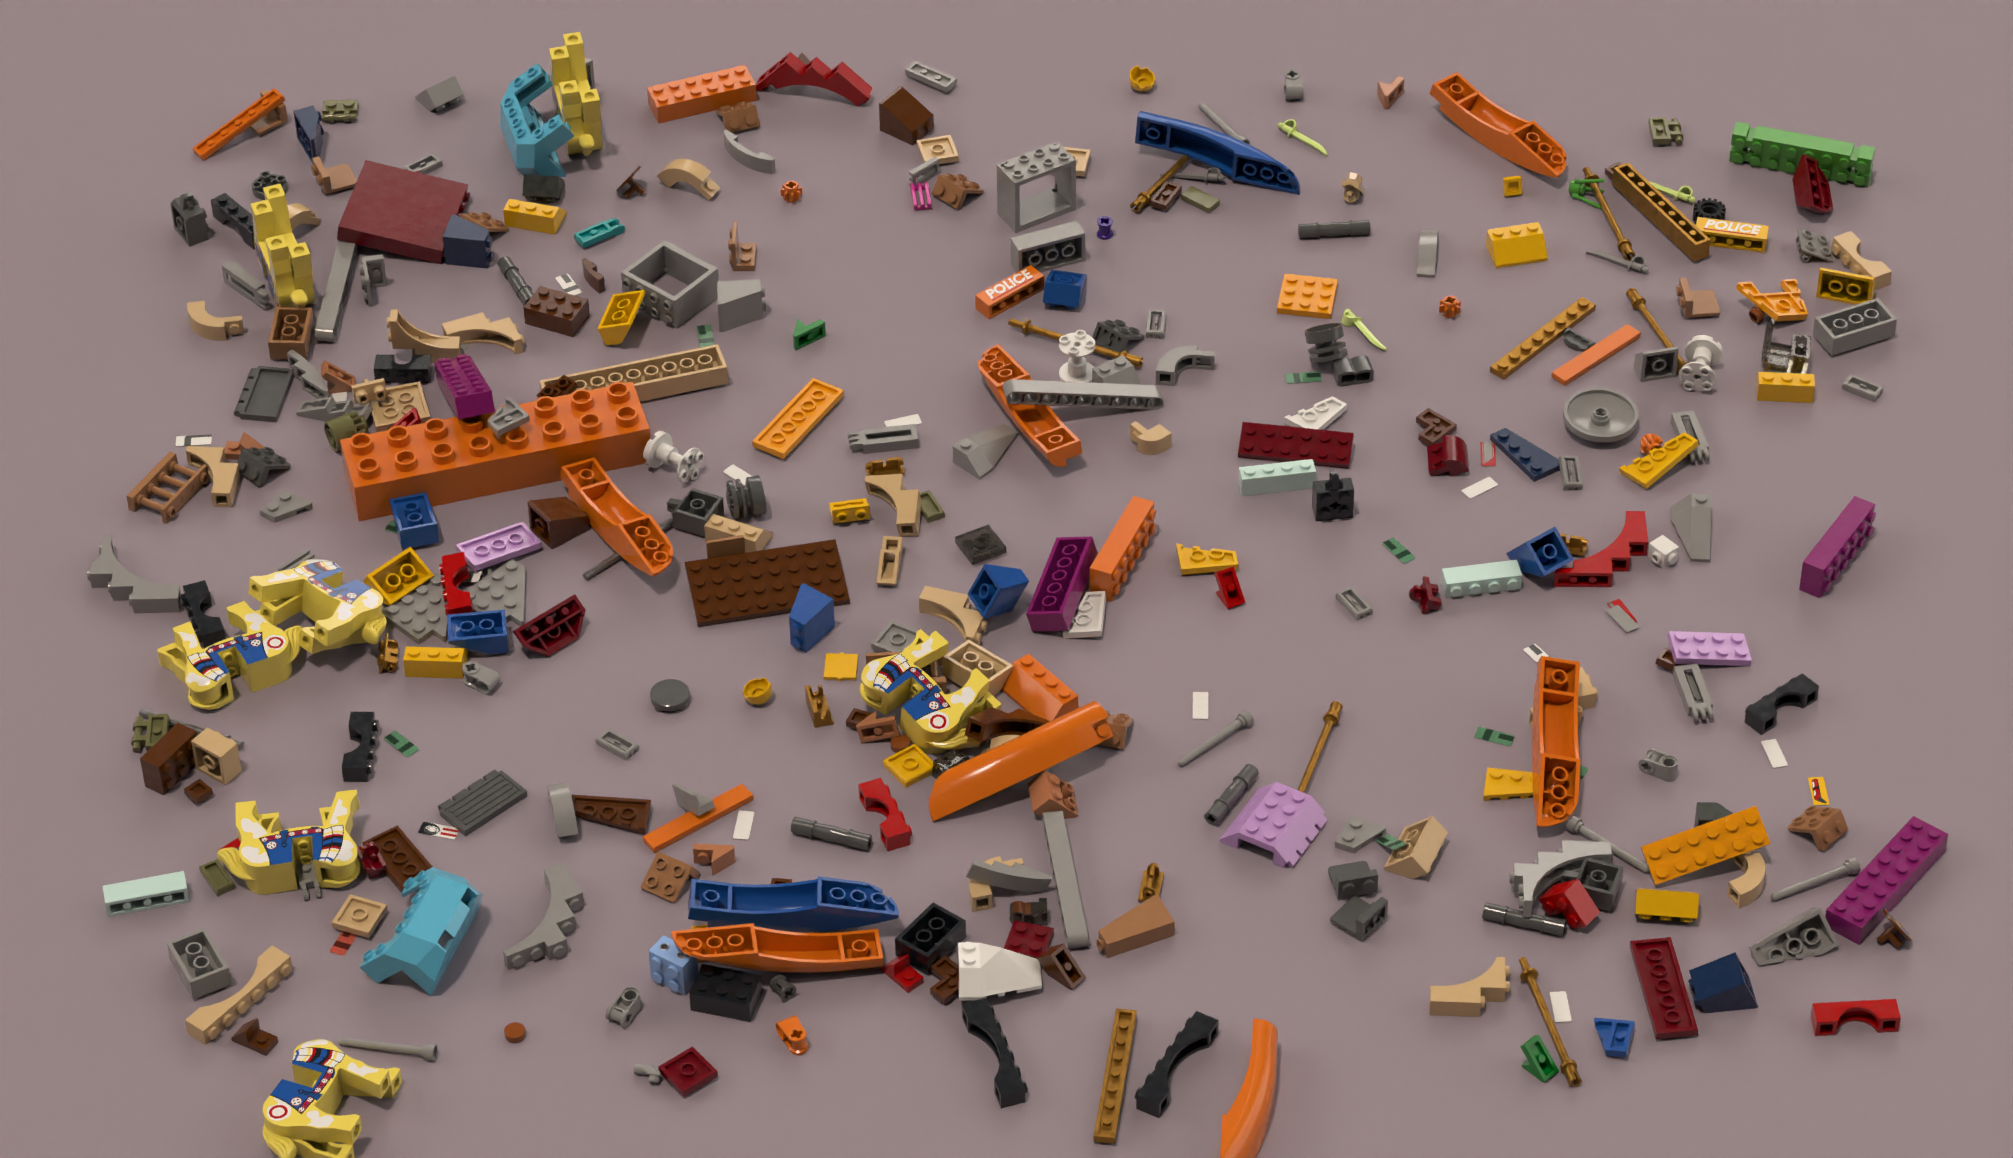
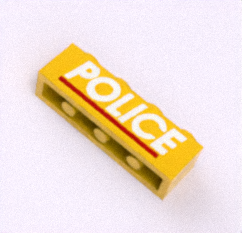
M1697 217L1696 226L1710 239V246L1765 253L1769 226Z

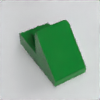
M797 319L793 334L794 349L798 350L825 337V322L819 319L806 326Z
M1534 1035L1520 1046L1527 1058V1061L1521 1066L1541 1082H1546L1559 1072L1540 1035Z

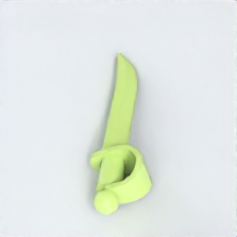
M1294 119L1278 123V128L1288 133L1287 136L1289 138L1294 137L1327 157V152L1322 145L1297 132V125Z
M1650 182L1659 192L1674 197L1675 201L1681 199L1690 203L1695 202L1693 191L1689 186H1682L1678 191Z
M1345 309L1341 320L1342 324L1348 327L1356 325L1370 342L1386 351V347L1362 323V318L1356 317L1350 309Z

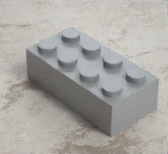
M1078 221L1011 238V266L1015 273L1029 265L1039 272H1044L1085 261V232Z
M1879 298L1815 317L1813 335L1829 354L1833 356L1895 336L1897 319Z

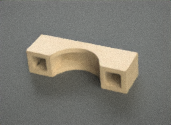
M1852 231L1833 237L1832 253L1853 274L1875 278L1874 291L1890 285L1892 271L1882 261H1870L1862 258L1859 255L1861 240Z

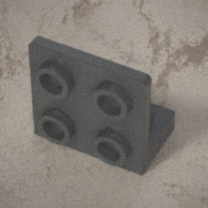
M1116 319L1115 321L1097 322L1092 338L1098 346L1122 352L1125 350L1128 340L1144 339L1145 336L1139 333V329L1128 327L1124 321Z
M1353 896L1330 917V922L1363 940L1387 918L1388 900L1381 896L1376 902L1369 904L1359 897Z

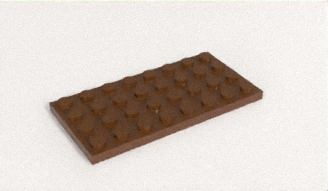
M835 539L685 562V570L698 627L791 613L798 591L803 583L833 598L834 606L850 604Z

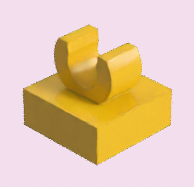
M1521 176L1503 178V195L1505 197L1522 194Z

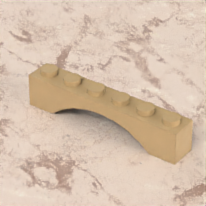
M272 945L258 957L257 967L253 976L239 992L222 1002L198 1008L185 1020L187 1033L207 1045L226 1027H229L241 1014H244L255 1002L259 1001L270 989H273L278 982L290 974L293 970L291 957Z

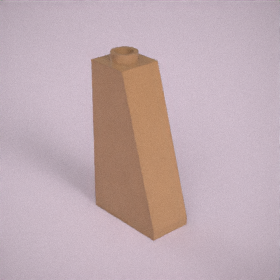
M1158 894L1100 929L1099 939L1096 941L1097 947L1100 952L1103 951L1107 958L1175 936V921Z

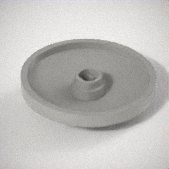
M1594 387L1580 390L1567 399L1564 405L1563 419L1568 429L1575 435L1589 441L1607 443L1624 439L1635 430L1638 422V409L1635 403L1625 394L1609 388Z

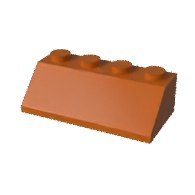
M1029 653L1012 663L1013 670L1001 690L1025 711L1052 721L1078 708V695Z

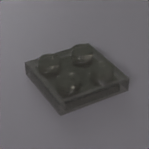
M989 524L955 537V543L972 565L1007 553L1006 546Z

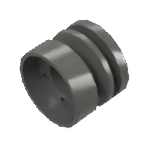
M1342 323L1318 325L1304 331L1306 342L1308 344H1315V346L1308 349V352L1312 354L1310 362H1332L1348 355L1347 349L1343 348L1346 346V342L1337 341L1344 336Z
M759 475L746 477L745 486L742 485L740 479H736V488L732 480L726 482V500L733 519H739V510L743 518L747 517V508H750L753 516L766 514L765 494Z

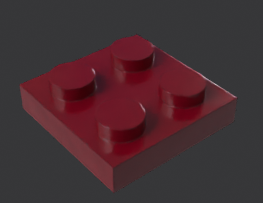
M1014 920L1004 949L1037 959L1048 950L1054 935V928Z
M693 1046L658 1066L661 1075L683 1097L718 1077V1071Z

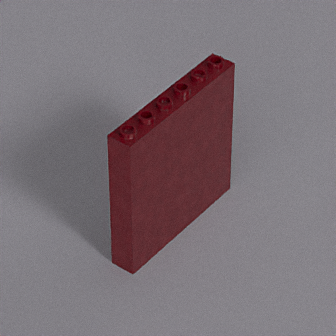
M366 160L338 225L337 240L441 264L443 257L445 258L443 235L451 215L461 217V213L465 211V202H468L470 192H467L468 184Z

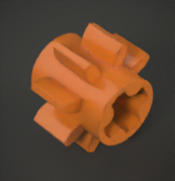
M787 181L782 185V189H780L781 196L787 202H796L800 199V195H802V187H799V183L795 181Z
M1446 296L1444 300H1440L1439 313L1443 312L1444 317L1454 318L1456 314H1460L1461 301H1457L1456 297Z
M1655 433L1646 434L1641 438L1639 449L1643 454L1648 455L1652 449L1661 448L1660 444L1663 441Z

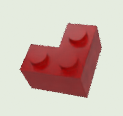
M1579 879L1553 885L1539 898L1549 916L1563 913L1568 924L1573 929L1586 927L1600 913Z

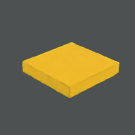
M916 744L883 760V766L905 788L938 771V766Z

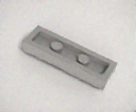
M914 61L905 69V75L946 93L957 84L956 78L917 61Z

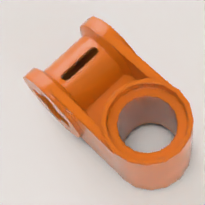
M796 1015L775 1023L779 1037L784 1041L792 1054L802 1055L808 1050V1044L805 1040L806 1031Z

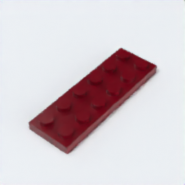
M1243 422L1238 457L1280 462L1313 459L1314 465L1349 469L1354 433Z
M1671 937L1630 941V950L1655 1038L1665 1039L1698 1035L1697 1024Z

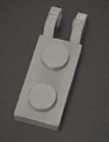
M313 858L309 865H303L296 860L297 876L304 901L309 900L307 888L315 887V896L321 898Z

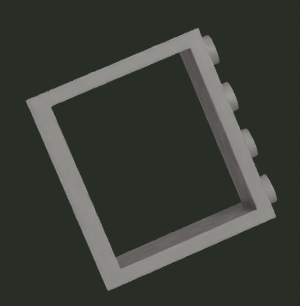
M1058 141L997 164V214L1015 233L1076 210V160ZM1055 172V187L1020 200V185Z
M666 240L662 241L621 272L622 292L645 290L646 293L639 309L676 329L718 298V268ZM665 272L688 286L673 296L650 283Z

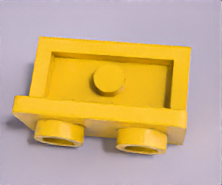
M866 498L829 503L833 524L870 519V506Z

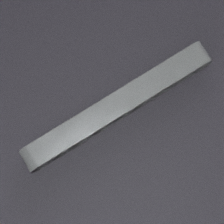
M338 240L315 328L316 341L335 342L359 250L358 244Z
M1017 379L1007 380L1003 384L1006 400L1010 404L1156 410L1163 405L1160 390L1155 385Z
M1063 811L1042 812L1043 829L1067 949L1088 947L1087 928Z

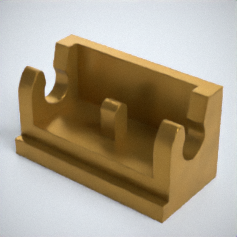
M806 685L805 699L814 728L833 725L834 721L825 695H823L822 686L818 685V691L812 692L811 686Z

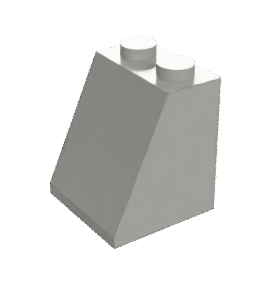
M761 279L717 281L720 332L763 319L762 311H766V301L762 300V297H765V286H761Z

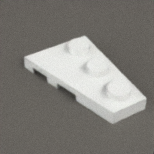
M1332 396L1314 404L1313 408L1299 410L1298 414L1292 417L1290 415L1285 416L1284 423L1291 427L1323 430L1347 410V404Z
M1106 591L1086 592L1077 607L1078 611L1073 617L1069 630L1063 631L1064 639L1102 636L1107 598Z

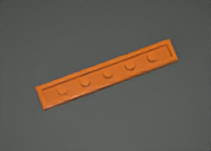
M275 88L193 147L194 153L204 161L285 101L284 96Z
M1626 324L1554 370L1551 377L1565 386L1640 338L1641 332Z
M740 784L712 799L715 808L700 816L689 811L642 836L643 842L655 853L754 800L753 794L743 784Z

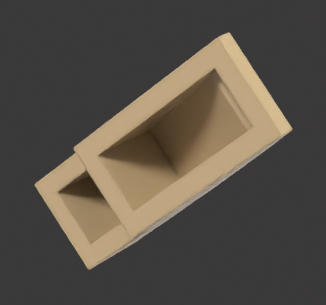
M883 536L877 584L896 586L903 550L902 537Z

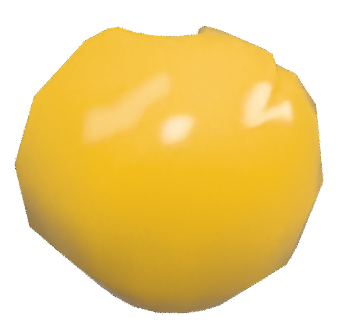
M1137 65L1130 70V85L1134 90L1148 91L1154 87V73L1148 67L1140 68Z
M765 677L748 681L743 689L745 699L754 705L766 703L772 696L771 682Z

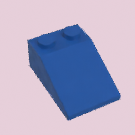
M1051 269L1045 281L1043 303L1054 307L1065 305V308L1068 309L1079 307L1087 274Z
M426 492L389 499L402 549L439 542L437 522Z
M505 609L447 615L449 644L486 654L509 653Z

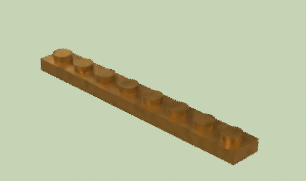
M1583 297L1579 298L1491 365L1490 372L1505 380L1564 335L1568 327L1573 328L1594 312L1596 304Z
M1116 1008L1093 1136L1094 1142L1115 1144L1137 1010Z

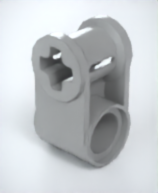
M1289 69L1285 72V100L1303 99V84L1301 83L1299 71L1295 69Z
M468 661L462 666V671L465 674L463 677L464 685L476 689L483 694L490 693L500 681V676L495 670L482 666L477 662Z
M1650 748L1647 751L1646 757L1642 758L1638 763L1639 768L1644 773L1670 782L1677 778L1678 759L1658 749Z
M636 987L624 988L607 1008L606 1019H613L619 1022L621 1026L627 1027L641 1009L639 990Z

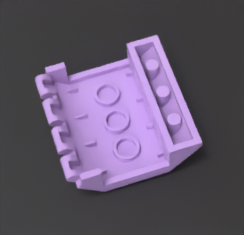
M1275 782L1261 787L1255 792L1220 838V842L1236 849L1240 847L1243 841L1249 842L1273 852V864L1285 868L1286 864L1289 867H1293L1307 849L1309 843L1318 834V830H1321L1327 822L1323 815L1325 811L1312 796Z

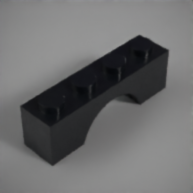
M226 193L212 199L213 217L223 225L231 221L239 230L243 241L254 250L252 214Z
M203 580L184 585V594H181L183 605H187L186 612L188 618L192 617L190 621L193 629L197 630L195 634L199 643L202 642L205 649L219 641L225 640V630L220 617H211L204 614L208 608L212 607L206 581Z
M1803 673L1790 679L1789 682L1777 687L1775 691L1763 696L1756 703L1750 704L1745 710L1744 723L1760 735H1763L1775 727L1777 709L1784 706H1796L1804 709L1817 700L1819 685Z
M351 712L348 725L350 740H354L360 745L343 756V782H367L368 775L372 774L371 760H374L375 756L373 746L377 744L375 732L379 731V720H375L374 712Z

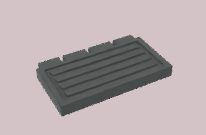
M266 366L251 368L234 415L242 420L277 422L294 377V369Z
M493 770L483 776V780L480 778L469 785L467 789H463L452 796V800L448 799L438 805L440 816L466 837L526 798L527 790L502 770L499 772Z

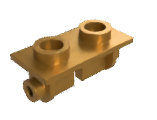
M899 456L887 458L886 463H883L882 459L869 461V463H865L867 476L905 474L903 458H899Z
M1559 533L1570 554L1585 556L1588 539L1573 535L1570 536V539H1566L1567 534Z
M386 634L384 640H380L378 645V651L380 652L377 659L379 674H381L383 669L389 672H394L397 669L399 644L396 640H389L388 634Z
M1151 863L1148 865L1147 870H1144L1138 901H1145L1156 894L1160 896L1164 872H1159L1158 864Z

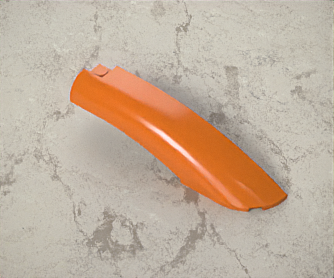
M1458 72L1433 83L1430 95L1441 104L1440 110L1475 140L1505 159L1526 169L1553 178H1558L1562 175L1567 165V156L1563 147L1534 120L1529 122L1496 105L1481 94Z
M999 344L986 350L982 354V359L978 360V369L998 402L1023 435L1051 464L1057 467L1067 466L1066 459L1074 458L1082 453L1081 441L1063 424L1050 406L1008 403L1003 391L1004 382L1011 379L1031 380L1030 374Z
M595 457L561 467L560 479L568 488V496L572 502L576 503L579 509L588 514V523L615 552L631 565L652 577L668 568L673 557L671 542L651 514L647 515L621 493Z
M1541 656L1537 662L1532 723L1534 811L1536 827L1541 828L1561 824L1575 810L1579 797L1581 761L1579 759L1578 747L1580 662Z
M1092 701L946 770L934 782L931 796H929V812L932 822L1113 737L1114 735L1106 720L1108 717L1106 711L1098 702Z
M754 923L671 931L673 942L685 954L701 960L737 968L784 973H819L883 967V954L878 929L838 933H801L756 927Z
M1253 1018L1252 1050L1249 1067L1236 1100L1228 1113L1222 1114L1220 1158H1256L1264 1140L1274 1103L1277 1069L1278 1031L1269 1021Z

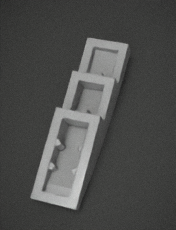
M293 349L287 352L289 367L295 370L296 379L302 382L303 390L317 399L329 397L328 388L316 369Z
M332 396L302 401L296 414L297 416L315 420L329 421L355 411L358 413V416H362L366 421L373 408L370 403L354 405L352 400L336 402Z
M977 859L973 860L966 875L967 878L985 884L1027 892H1045L1053 876L1017 862L1011 867L998 861H994L990 865Z

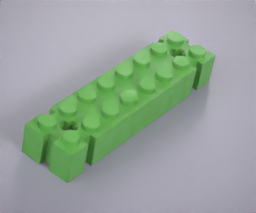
M1736 122L1732 133L1729 162L1743 164L1744 161H1748L1750 166L1795 174L1800 158L1804 154L1818 161L1819 167L1824 172L1827 180L1846 184L1849 180L1854 181V185L1868 187L1872 175L1875 147L1861 145V148L1854 147L1855 143L1758 125L1755 129L1750 128V124Z

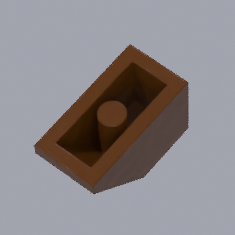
M1065 944L1052 946L1037 958L1048 976L1070 990L1086 978Z

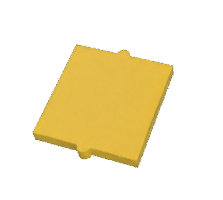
M843 652L826 653L824 680H856L858 654H844Z

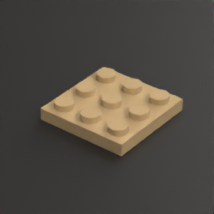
M420 381L386 388L387 396L385 399L368 401L373 408L371 415L376 432L387 431L414 407L418 411L421 424L431 419Z

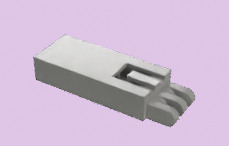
M232 260L222 265L224 283L255 305L263 309L270 308L268 292L264 290L265 284Z
M1695 411L1672 413L1671 424L1676 436L1685 432L1697 439L1699 446L1690 452L1685 459L1689 458L1690 462H1694L1696 457L1698 461H1702V456H1704L1705 460H1709V446Z
M916 424L862 429L858 432L848 433L850 449H863V454L919 448Z
M1698 664L1674 666L1673 677L1687 715L1692 716L1694 721L1699 719L1698 715H1700L1701 720L1706 719V714H1708L1709 719L1714 718L1713 703Z

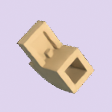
M1137 421L1130 424V438L1133 442L1137 443L1138 452L1146 455H1155L1171 448L1172 433L1162 425L1158 424L1147 430Z

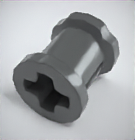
M783 974L774 976L770 981V988L773 991H777L783 1001H788L795 995L796 987L793 984H789Z

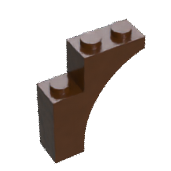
M989 707L969 717L965 736L983 742L1003 735H1023L1050 721L1022 709L1005 713L996 708Z

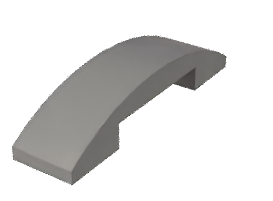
M728 130L723 131L725 148L733 159L752 170L768 174L775 173V159L763 151L759 154L752 152L738 143V136Z
M1420 229L1417 277L1435 278L1438 230Z

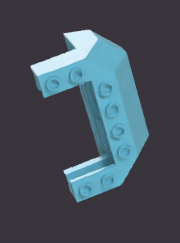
M538 63L509 84L500 103V128L515 166L522 174L566 177L556 149L572 139L574 134L571 132V126L567 122L563 123L559 114L545 123L542 115L530 104L532 100L553 86L550 75Z
M434 867L426 871L422 870L416 877H410L406 880L401 896L405 897L414 891L417 894L412 898L411 906L404 912V919L396 926L395 935L392 940L385 944L380 943L374 950L370 949L363 955V962L359 968L376 983L402 970L432 996L478 913L483 894L465 878Z

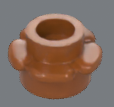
M1753 306L1749 311V316L1753 322L1759 323L1764 321L1765 312L1759 307Z

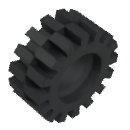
M1703 198L1702 201L1698 200L1694 204L1693 221L1696 224L1697 217L1725 220V205L1721 201L1717 202V199L1711 200V198H1708L1706 200Z

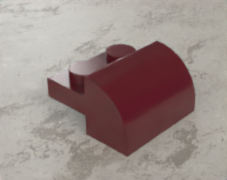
M1444 435L1442 436L1443 442L1427 446L1428 470L1431 476L1448 471L1451 477L1469 472L1467 445L1460 437Z

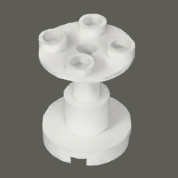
M1077 330L1074 333L1061 336L1059 338V349L1063 354L1070 356V358L1059 370V381L1092 383V368L1094 367L1086 362L1085 356L1090 355L1094 351L1095 340L1086 334L1084 330Z
M1697 335L1691 341H1688L1686 345L1685 355L1690 363L1685 364L1680 369L1679 379L1683 384V388L1687 391H1710L1716 381L1715 372L1710 367L1719 363L1723 349L1719 342L1713 341L1712 337Z
M664 431L656 432L654 434L656 437L653 440L649 439L643 453V458L646 459L645 464L652 468H658L663 463L667 465L675 464L678 466L677 478L680 482L685 483L690 479L695 480L698 477V469L704 459V453L694 447L689 449L684 455L678 453V449L672 446L673 442L670 434Z

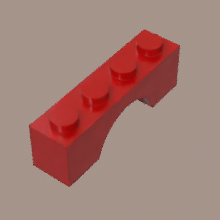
M460 552L442 556V564H439L441 576L444 575L441 578L443 589H446V591H443L444 602L448 603L444 605L446 616L474 612L470 592L457 589L463 581L469 579L465 553Z
M881 778L858 784L859 799L866 811L878 812L887 818L880 824V839L887 852L909 846L912 830L909 824L906 825L903 812L898 810L896 799L891 797L889 786L885 785Z
M1896 999L1813 1003L1810 1017L1815 1036L1836 1035L1840 1026L1852 1021L1866 1023L1872 1026L1877 1033L1899 1032L1901 1020Z

